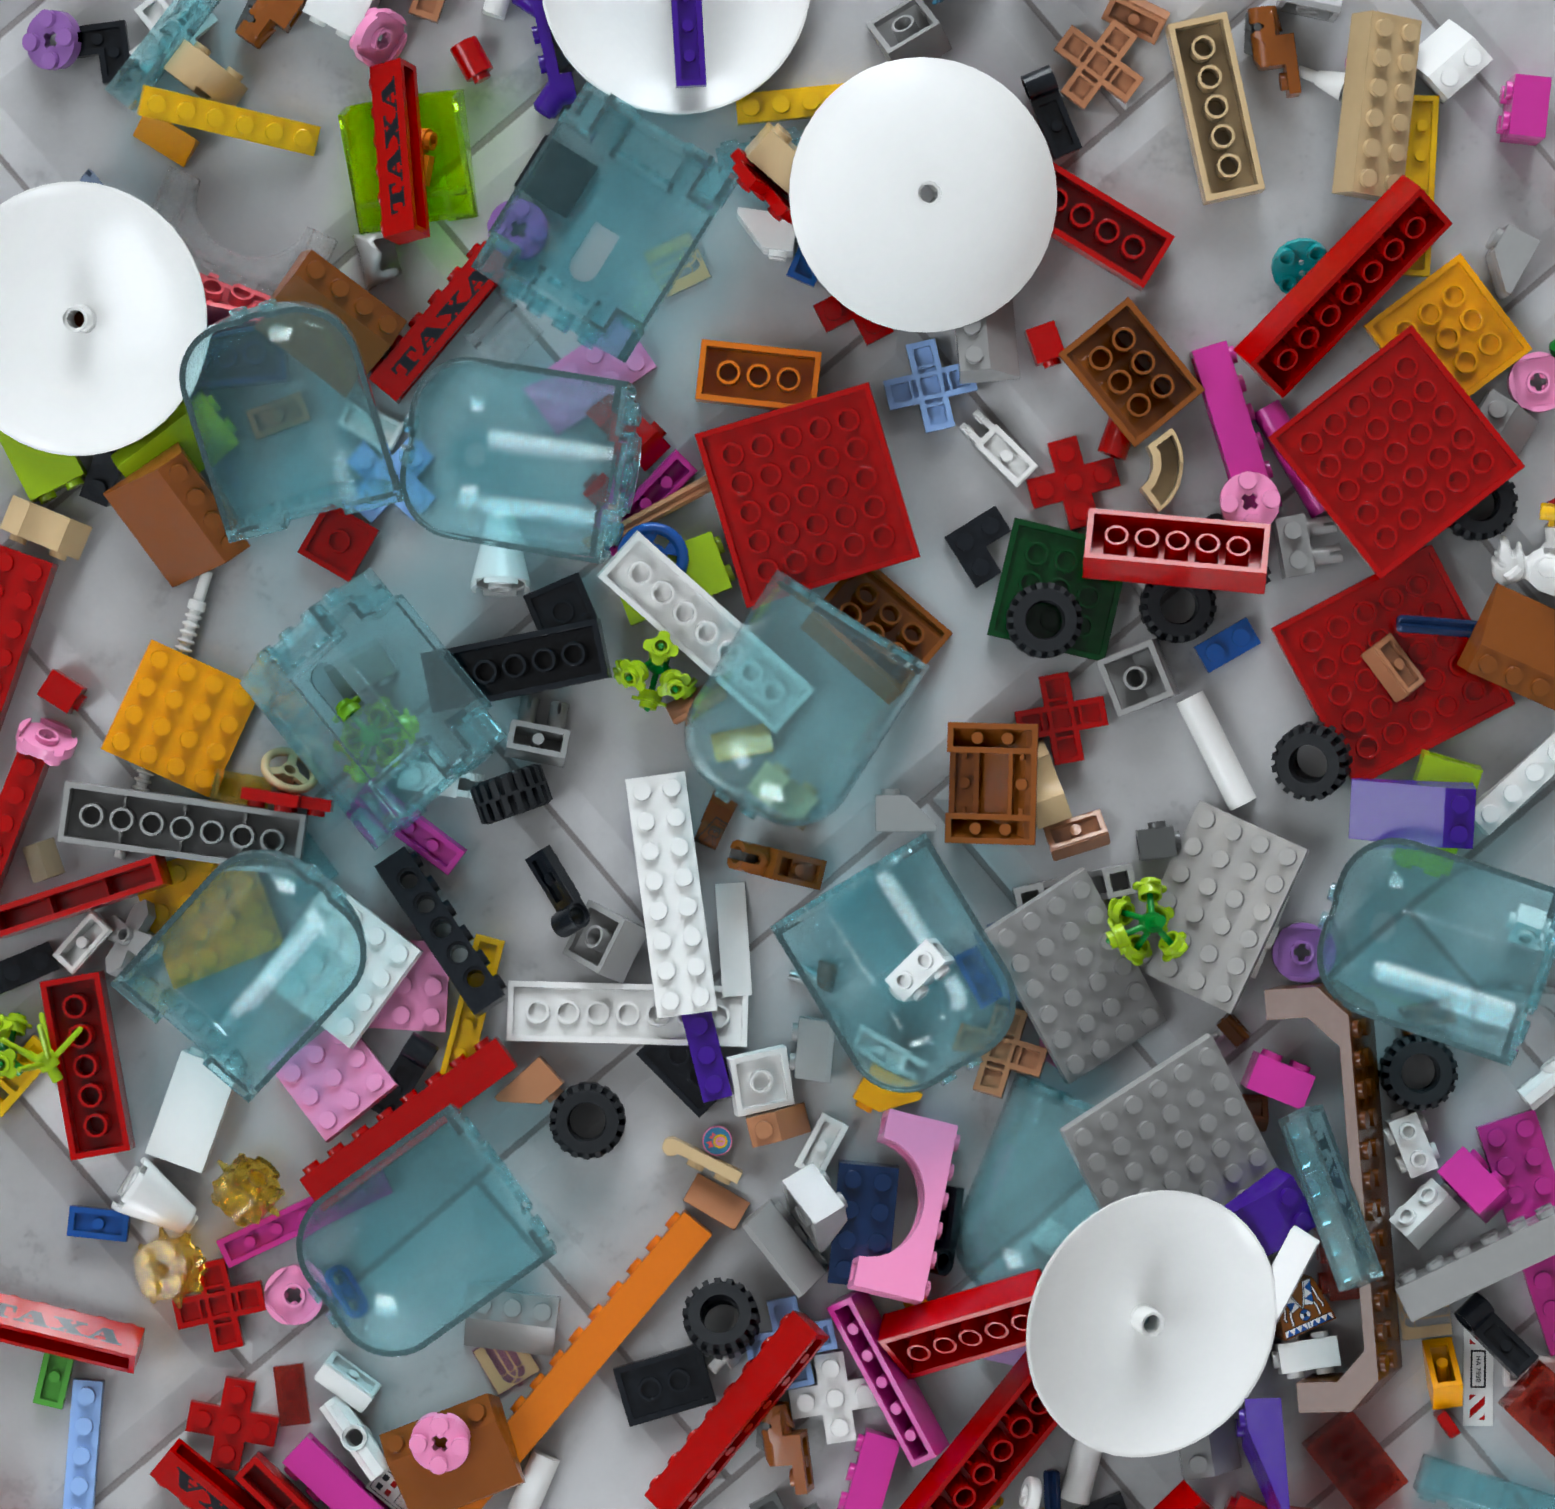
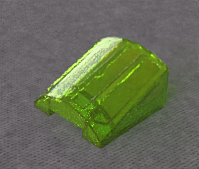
M464 89L418 93L421 127L431 129L438 136L435 150H430L426 153V155L435 157L430 187L426 186L429 222L447 219L448 221L478 217ZM372 101L346 106L338 114L359 234L381 231L380 222L382 215L381 206L378 201V193L380 191L379 179L376 173L377 154L373 142L375 130L374 120L371 115Z

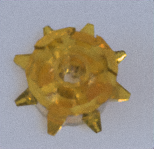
M239 1153L238 1157L230 1165L221 1160L217 1161L223 1173L217 1180L212 1182L214 1191L211 1194L213 1204L220 1207L238 1226L246 1227L251 1223L259 1224L260 1220L268 1212L277 1217L280 1216L274 1205L285 1195V1190L280 1188L278 1182L280 1174L270 1162L260 1156H257L256 1159L246 1157L244 1153Z
M161 1227L159 1228L158 1240L152 1241L147 1245L139 1244V1251L134 1257L135 1277L142 1294L150 1298V1302L155 1304L159 1300L173 1299L177 1308L180 1309L182 1308L183 1296L193 1291H203L204 1288L200 1278L205 1274L206 1258L203 1257L198 1246L191 1244V1234L189 1232L184 1233L182 1236L169 1237L164 1228Z

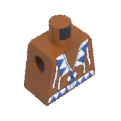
M1303 1274L1276 1325V1338L1287 1341L1336 1319L1334 1312L1311 1276Z

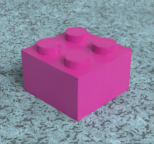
M1515 74L1506 81L1505 86H1501L1499 103L1504 104L1502 116H1498L1496 123V133L1500 134V142L1536 146L1545 138L1552 77Z
M1265 1048L1262 1049L1261 1053L1253 1050L1240 1084L1250 1090L1303 1110L1316 1076L1309 1073L1311 1067L1293 1059L1290 1060L1289 1064L1281 1061L1283 1056Z
M1462 1146L1437 1172L1442 1180L1486 1224L1512 1199L1507 1192L1510 1187L1497 1171L1494 1170L1491 1174L1487 1171L1489 1166L1475 1149L1469 1152Z

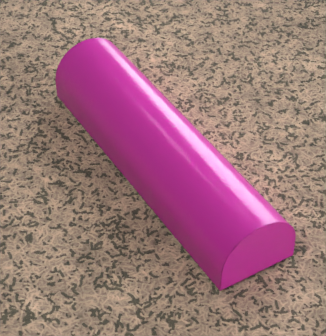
M1278 399L1255 412V421L1310 517L1314 518L1325 510L1268 440L1271 434L1290 420Z
M675 449L592 536L594 537L680 490L698 470ZM620 542L606 550L614 556L617 553Z

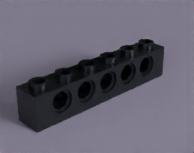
M404 846L374 867L477 1019L506 999L503 991L507 989V986L498 973L494 976L491 975L486 967L491 963L480 948L475 951L470 944V941L474 939L465 924L459 927L453 918L457 915L448 899L444 902L441 901L436 893L441 889L431 875L428 877L424 876L420 870V867L424 865L414 850L409 853ZM415 875L418 878L416 886L413 888L403 887L402 880L405 876ZM424 899H430L435 903L433 910L429 913H422L418 910L419 903ZM440 924L451 926V932L445 938L435 935V929ZM458 948H463L468 951L466 960L460 963L454 962L451 958L452 953ZM481 973L485 976L484 983L480 987H472L468 984V979L472 974Z

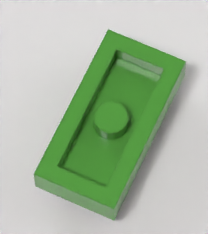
M44 1353L33 1403L61 1410L64 1408L75 1360Z

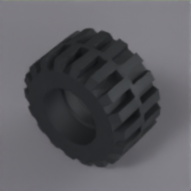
M1507 481L1491 493L1494 499V509L1488 518L1477 521L1465 514L1448 528L1457 537L1461 536L1464 537V540L1469 541L1486 540L1504 532L1505 528L1513 522L1514 519L1512 517L1517 513L1518 507H1515L1516 501H1518V494L1514 493L1513 489L1516 488L1514 483Z
M1040 582L1024 588L1012 599L1006 613V629L1008 630L1010 640L1017 646L1016 648L1031 657L1046 659L1063 654L1076 643L1082 631L1083 617L1080 604L1078 605L1076 597L1069 593L1066 588L1055 585V583ZM1050 603L1060 611L1062 625L1058 633L1053 637L1046 639L1038 638L1029 631L1026 617L1034 605Z
M1146 584L1144 586L1145 588L1139 598L1141 599L1139 605V612L1141 611L1142 616L1141 620L1147 626V630L1157 636L1158 639L1168 641L1169 643L1188 642L1204 634L1212 624L1214 614L1217 611V606H1215L1216 594L1212 590L1179 587L1186 589L1192 594L1195 600V611L1186 622L1173 623L1163 616L1160 610V601L1166 591L1176 588V586Z
M1310 721L1305 722L1303 725H1297L1282 736V739L1275 746L1276 751L1272 753L1271 760H1274L1275 764L1271 767L1272 772H1277L1278 777L1275 778L1277 784L1282 782L1285 785L1283 791L1287 794L1290 791L1295 793L1293 798L1298 800L1302 797H1305L1306 801H1313L1315 798H1318V800L1324 799L1342 786L1346 781V777L1350 775L1351 768H1349V765L1353 762V756H1349L1348 753L1351 750L1350 744L1345 745L1343 740L1346 737L1343 733L1338 735L1335 733L1337 728L1332 725L1325 727V722L1318 721L1316 724H1313ZM1311 745L1323 752L1327 760V771L1323 776H1310L1299 767L1297 753L1301 746Z
M532 764L482 781L470 789L481 824L488 825L544 806L553 799L542 766L539 764Z
M1420 1033L1406 1035L1403 1038L1393 1040V1044L1385 1048L1384 1052L1386 1053L1379 1061L1381 1069L1378 1070V1075L1382 1081L1381 1086L1387 1092V1095L1396 1103L1408 1109H1417L1419 1111H1425L1426 1108L1430 1107L1434 1109L1439 1106L1438 1104L1441 1101L1445 1102L1449 1098L1448 1094L1450 1091L1454 1092L1456 1087L1454 1082L1458 1080V1073H1456L1458 1065L1457 1061L1453 1059L1452 1055L1454 1054L1440 1040ZM1415 1054H1423L1433 1061L1435 1068L1434 1077L1430 1084L1422 1089L1409 1088L1402 1080L1401 1071L1403 1064L1409 1057Z
M580 1082L577 1085L568 1087L556 1099L549 1117L550 1131H552L555 1143L560 1145V1149L570 1153L572 1157H581L587 1160L594 1157L599 1158L613 1150L620 1141L626 1123L625 1109L617 1094H614L609 1087L599 1085L596 1082ZM582 1103H593L599 1106L605 1115L606 1123L603 1131L593 1138H584L577 1135L570 1125V1115L573 1109Z
M721 1277L714 1278V1283L709 1284L708 1280L702 1282V1288L698 1289L695 1287L692 1290L693 1296H687L685 1300L686 1308H683L682 1312L684 1328L690 1341H692L698 1351H703V1354L707 1357L715 1355L716 1359L723 1360V1356L728 1355L729 1359L735 1358L734 1353L739 1351L742 1355L747 1351L746 1346L748 1344L750 1346L754 1344V1336L758 1335L760 1331V1314L753 1295L740 1282L735 1284L733 1279L727 1278L726 1282H723ZM730 1305L739 1312V1318L735 1326L723 1333H715L708 1330L704 1324L707 1313L715 1306Z

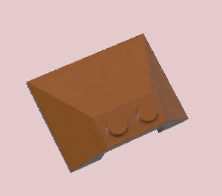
M948 722L947 752H950L949 810L945 813V843L1036 845L1039 724Z

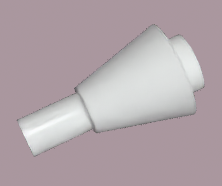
M1301 65L1299 66L1300 78L1313 82L1314 85L1338 101L1341 100L1345 72L1316 71Z

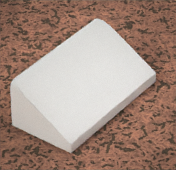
M91 910L52 956L72 975H75L112 933L113 929L102 915Z
M336 1351L331 1353L314 1377L317 1382L360 1413L366 1409L382 1387L379 1382Z

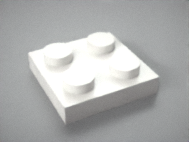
M781 1044L726 1057L729 1081L733 1094L734 1115L742 1117L795 1104L785 1045Z

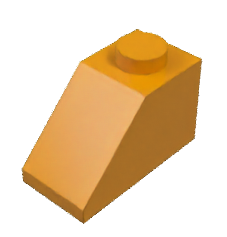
M869 1065L852 1097L857 1100L855 1104L857 1107L871 1114L873 1109L882 1112L918 1101L923 1096V1093Z
M1452 1337L1422 1340L1427 1388L1432 1409L1463 1406V1382Z

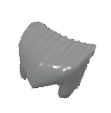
M382 231L352 236L359 252L360 263L362 264L365 290L369 291L378 284L387 282L402 274L395 243L383 238Z

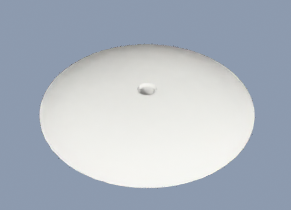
M542 0L549 28L556 43L566 59L587 82L614 100L636 109L667 115H688L727 106L742 99L764 84L781 67L798 41L805 24L810 0H702L707 85L706 87L676 88L671 0Z
M916 57L889 61L871 67L849 79L826 98L805 127L797 145L790 174L789 204L793 229L800 250L816 278L833 297L857 315L876 324L907 332L928 333L956 329L977 322L1004 306L1024 287L1039 266L1052 235L1057 208V186L1054 165L1047 142L1028 109L1012 92L989 75L968 65L940 58ZM924 186L929 187L933 193L932 200L929 203L923 201L920 195L921 189Z
M81 181L57 182L38 186L15 195L0 204V430L16 441L34 449L67 456L102 454L137 442L153 432L178 408L189 392L202 362L208 328L207 303L202 279L194 258L176 230L157 211L131 194L116 188ZM78 311L84 316V322L81 327H78L74 321L75 314Z
M1158 1190L1139 1193L1113 1202L1092 1214L1065 1238L1048 1261L1035 1288L1028 1313L1026 1328L1028 1367L1036 1392L1050 1416L1069 1435L1084 1445L1107 1454L1131 1458L1164 1455L1194 1444L1211 1434L1225 1423L1247 1399L1258 1382L1272 1349L1277 1322L1275 1279L1267 1255L1255 1234L1235 1213L1209 1198L1189 1192ZM1150 1316L1148 1323L1144 1325L1145 1320Z

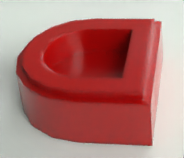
M1437 1409L1433 1412V1416L1449 1438L1453 1439L1461 1433L1445 1409Z

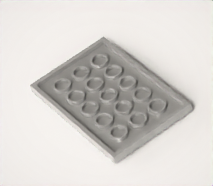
M1199 800L1181 838V849H1176L1177 856L1172 857L1161 881V884L1167 887V891L1162 893V898L1157 901L1158 905L1173 908L1175 914L1168 922L1167 932H1184L1187 935L1185 943H1187L1188 949L1179 958H1172L1171 961L1164 962L1162 960L1163 952L1158 947L1161 937L1157 933L1150 934L1147 940L1150 943L1152 955L1150 958H1145L1142 965L1138 967L1141 972L1233 1015L1309 850ZM1140 931V932H1137V934H1138V935H1142L1143 932Z
M1082 867L982 931L1061 1077L1067 1084H1071L1167 1021L1139 967L1132 964L1125 955H1121L1118 948L1112 949L1110 944L1106 943L1107 937L1105 932L1110 931L1107 923L1109 918L1108 909L1087 870Z

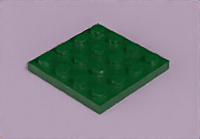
M1014 518L987 635L1010 640L1008 630L1006 629V613L1012 599L1021 590L1035 583H1055V585L1063 586L1069 593L1073 594L1082 609L1083 624L1080 636L1077 638L1076 643L1064 653L1095 661L1101 660L1106 657L1123 582L1082 578L1086 534ZM1038 603L1029 610L1026 624L1034 636L1046 639L1058 633L1062 625V616L1054 605Z

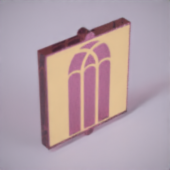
M481 1347L472 1350L498 1396L516 1385L522 1386L523 1381L541 1371L533 1355L529 1353Z

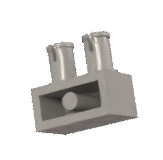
M1305 513L1274 519L1272 528L1282 579L1315 573V569L1320 565L1343 562V554L1329 555L1333 552L1342 551L1340 543L1313 548L1310 544L1312 536L1337 533L1336 524L1324 526L1325 523L1334 522L1329 515L1308 519Z
M521 696L518 719H511L504 757L563 768L571 730L565 729L569 704L562 702L560 714H558L559 701H551L546 726L535 723L540 699L532 696L531 707L528 708L529 696Z

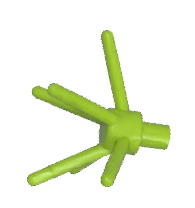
M40 1012V1024L37 1025V1030L43 1052L36 1054L4 1037L0 1039V1042L34 1062L33 1064L18 1067V1073L40 1069L41 1073L47 1072L52 1083H56L63 1079V1075L57 1067L60 1064L58 1058L80 1035L83 1027L79 1026L54 1052L51 1049L45 1014Z

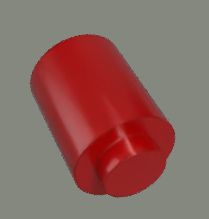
M477 36L466 38L450 49L467 82L474 81L476 85L491 77L489 72L493 69V66Z
M1109 417L1097 451L1126 461L1131 443Z

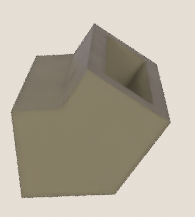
M54 837L22 848L33 883L66 873Z

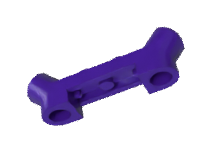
M511 0L514 5L536 19L537 26L531 28L535 45L541 43L543 55L538 56L541 74L547 73L548 82L533 104L537 112L548 119H555L563 106L578 103L572 72L560 74L552 33L546 19L542 0Z

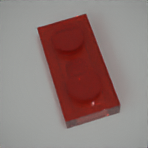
M304 1362L274 1366L273 1372L280 1427L311 1423Z

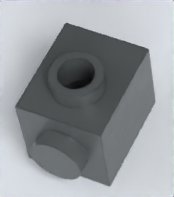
M1165 821L1147 823L1148 829L1135 830L1138 855L1141 861L1177 856L1176 849H1181L1179 831H1174L1173 826H1166Z

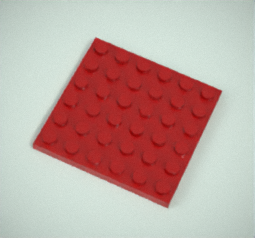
M1412 324L1268 437V440L1380 580L1525 468V465Z
M869 382L695 434L746 608L921 557Z
M1432 544L1417 551L1383 579L1380 580L1376 574H1373L1271 628L1318 720L1325 722V727L1332 725L1337 728L1335 733L1338 735L1343 733L1346 737L1343 742L1345 745L1350 744L1351 750L1348 753L1349 756H1353V762L1349 765V768H1351L1350 775H1348L1350 781L1351 778L1374 779L1421 754L1422 749L1429 750L1515 704L1508 689L1472 674L1457 665L1469 640L1468 637L1407 633L1396 630V619L1400 615L1471 620ZM1389 633L1393 635L1426 680L1415 691L1399 702H1395L1361 656L1363 652Z

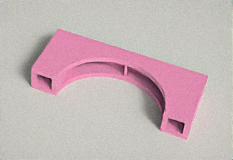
M888 1109L882 1113L877 1142L896 1151L909 1166L917 1187V1212L908 1235L893 1251L874 1257L859 1255L852 1260L847 1289L914 1305L920 1304L924 1299L928 1298L931 1290V1281H928L929 1271L934 1268L937 1259V1252L934 1251L935 1241L940 1239L943 1229V1223L939 1222L941 1210L944 1211L946 1209L949 1194L945 1192L947 1181H951L955 1165L951 1163L953 1152H957L960 1143V1135L957 1134L958 1125L894 1109Z

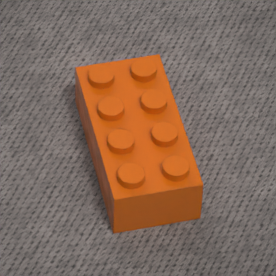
M702 339L695 401L777 410L816 398L822 352Z

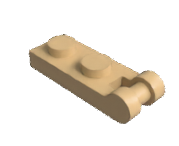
M669 1136L663 1142L662 1150L667 1156L679 1154L688 1159L686 1164L701 1172L706 1168L715 1173L713 1178L726 1185H730L731 1181L737 1184L743 1173V1170L678 1137Z

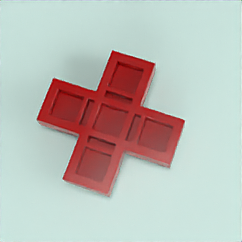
M737 148L730 155L736 163L732 169L739 177L736 180L737 183L747 193L752 191L761 201L766 200L770 205L767 208L768 212L777 221L780 222L783 219L792 224L789 194L746 157L745 151Z
M833 296L813 305L826 333L854 320L866 346L894 332L891 328L876 324L857 315Z
M1077 436L1049 442L1047 447L1054 472L1026 480L1032 507L1037 509L1062 502L1070 531L1086 527L1089 508H1096L1092 494L1121 486L1114 458L1110 457L1084 464Z
M1068 671L1038 677L1043 707L1014 712L1016 724H1039L1038 738L1049 736L1054 765L1085 760L1079 730L1109 725L1104 697L1097 696L1074 701Z
M242 787L240 799L248 800L247 806L265 808L266 803L273 804L274 811L295 813L298 812L299 808L307 809V815L325 817V812H333L335 800L252 787Z
M224 1257L196 1263L195 1269L201 1293L172 1300L178 1330L208 1323L214 1353L244 1346L245 1342L239 1316L267 1310L262 1281L257 1280L232 1286Z
M226 1376L221 1405L191 1400L185 1431L215 1436L210 1463L214 1467L239 1471L245 1442L269 1447L275 1446L280 1416L251 1411L257 1381Z

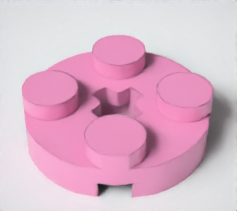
M371 7L368 9L365 18L360 22L355 34L349 41L350 48L354 50L357 59L369 67L397 59L407 41V34L404 32L403 25L407 26L405 19L389 8L378 9L377 7ZM380 35L383 36L381 41L378 40Z
M1546 352L1526 354L1511 366L1507 378L1508 392L1512 400L1529 412L1540 413L1555 408V357ZM1534 374H1539L1541 379L1545 378L1546 384L1541 386V391H1537L1535 386L1530 385V381L1534 379Z
M1246 471L1233 476L1224 484L1220 492L1219 506L1224 520L1271 524L1279 512L1281 497L1277 487L1267 476L1257 472ZM1252 494L1255 495L1257 507L1255 509L1252 507L1247 510L1244 509L1242 506L1245 502L1242 500V497L1244 495L1248 497Z
M28 718L19 724L16 733V750L19 753L42 759L50 766H59L62 760H67L74 755L78 742L77 737L73 738L71 736L72 730L63 723L48 718H41L40 723H31L32 718Z
M298 1264L285 1266L275 1271L266 1282L264 1289L265 1307L268 1313L276 1321L285 1325H301L312 1320L321 1310L325 1297L318 1275L313 1270ZM287 1289H300L301 1293L299 1296L302 1300L300 1302L296 1300L289 1302L287 1300L289 1296Z
M430 1412L421 1417L414 1426L409 1440V1448L415 1460L421 1466L434 1474L440 1475L455 1470L464 1463L470 1451V1430L466 1423L455 1414ZM437 1436L439 1439L445 1437L447 1439L445 1443L446 1448L437 1447L434 1444L435 1439L433 1437Z

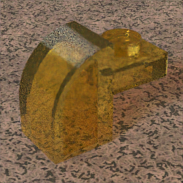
M214 768L209 798L247 805L248 800L240 799L242 787L271 790L272 785L261 776Z

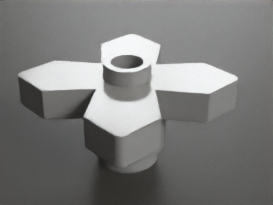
M144 899L134 904L126 921L115 915L105 919L113 929L106 940L114 943L105 958L106 972L108 974L118 977L128 972L134 957L149 961L160 955L159 939L149 930L156 919L154 903Z

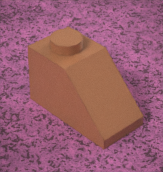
M540 1055L494 1098L498 1102L541 1104L547 1099L551 1103L563 1092L560 1086L565 1081Z
M804 1102L746 1116L753 1148L811 1132Z

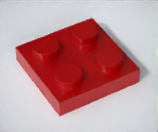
M327 500L297 552L344 580L351 582L380 530Z

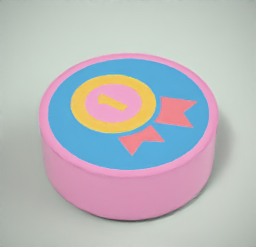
M711 1126L703 1135V1147L713 1156L724 1155L732 1146V1135L724 1126Z

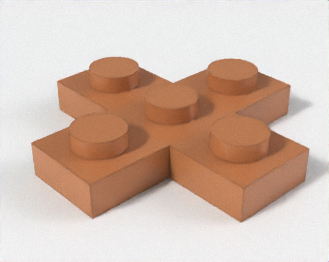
M1113 19L1097 42L1071 25L1053 50L1077 68L1060 93L1084 110L1102 86L1126 104L1144 80L1142 76L1121 62V59L1138 36L1116 19Z
M999 1003L991 1032L962 1023L953 1053L981 1062L973 1085L974 1091L1003 1099L1011 1071L1038 1079L1041 1078L1048 1051L1044 1047L1021 1041L1028 1019L1026 1011Z

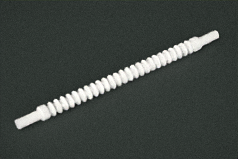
M205 572L199 576L194 596L189 599L187 604L189 612L184 614L187 616V620L182 621V624L185 625L184 629L179 630L182 633L181 637H177V640L180 641L179 645L174 646L177 651L187 656L188 653L193 652L190 646L195 645V642L192 640L193 637L198 636L195 630L200 628L198 621L203 619L200 614L206 610L207 603L204 601L213 575L211 572ZM142 767L137 768L139 776L134 777V780L137 782L136 785L131 787L134 790L150 792L147 786L152 784L150 777L155 774ZM115 850L113 857L125 860L128 851Z

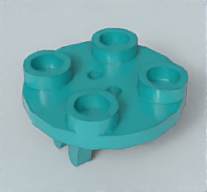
M1297 238L1286 242L1277 250L1272 258L1271 271L1274 281L1282 292L1287 294L1328 252L1321 243L1311 238Z

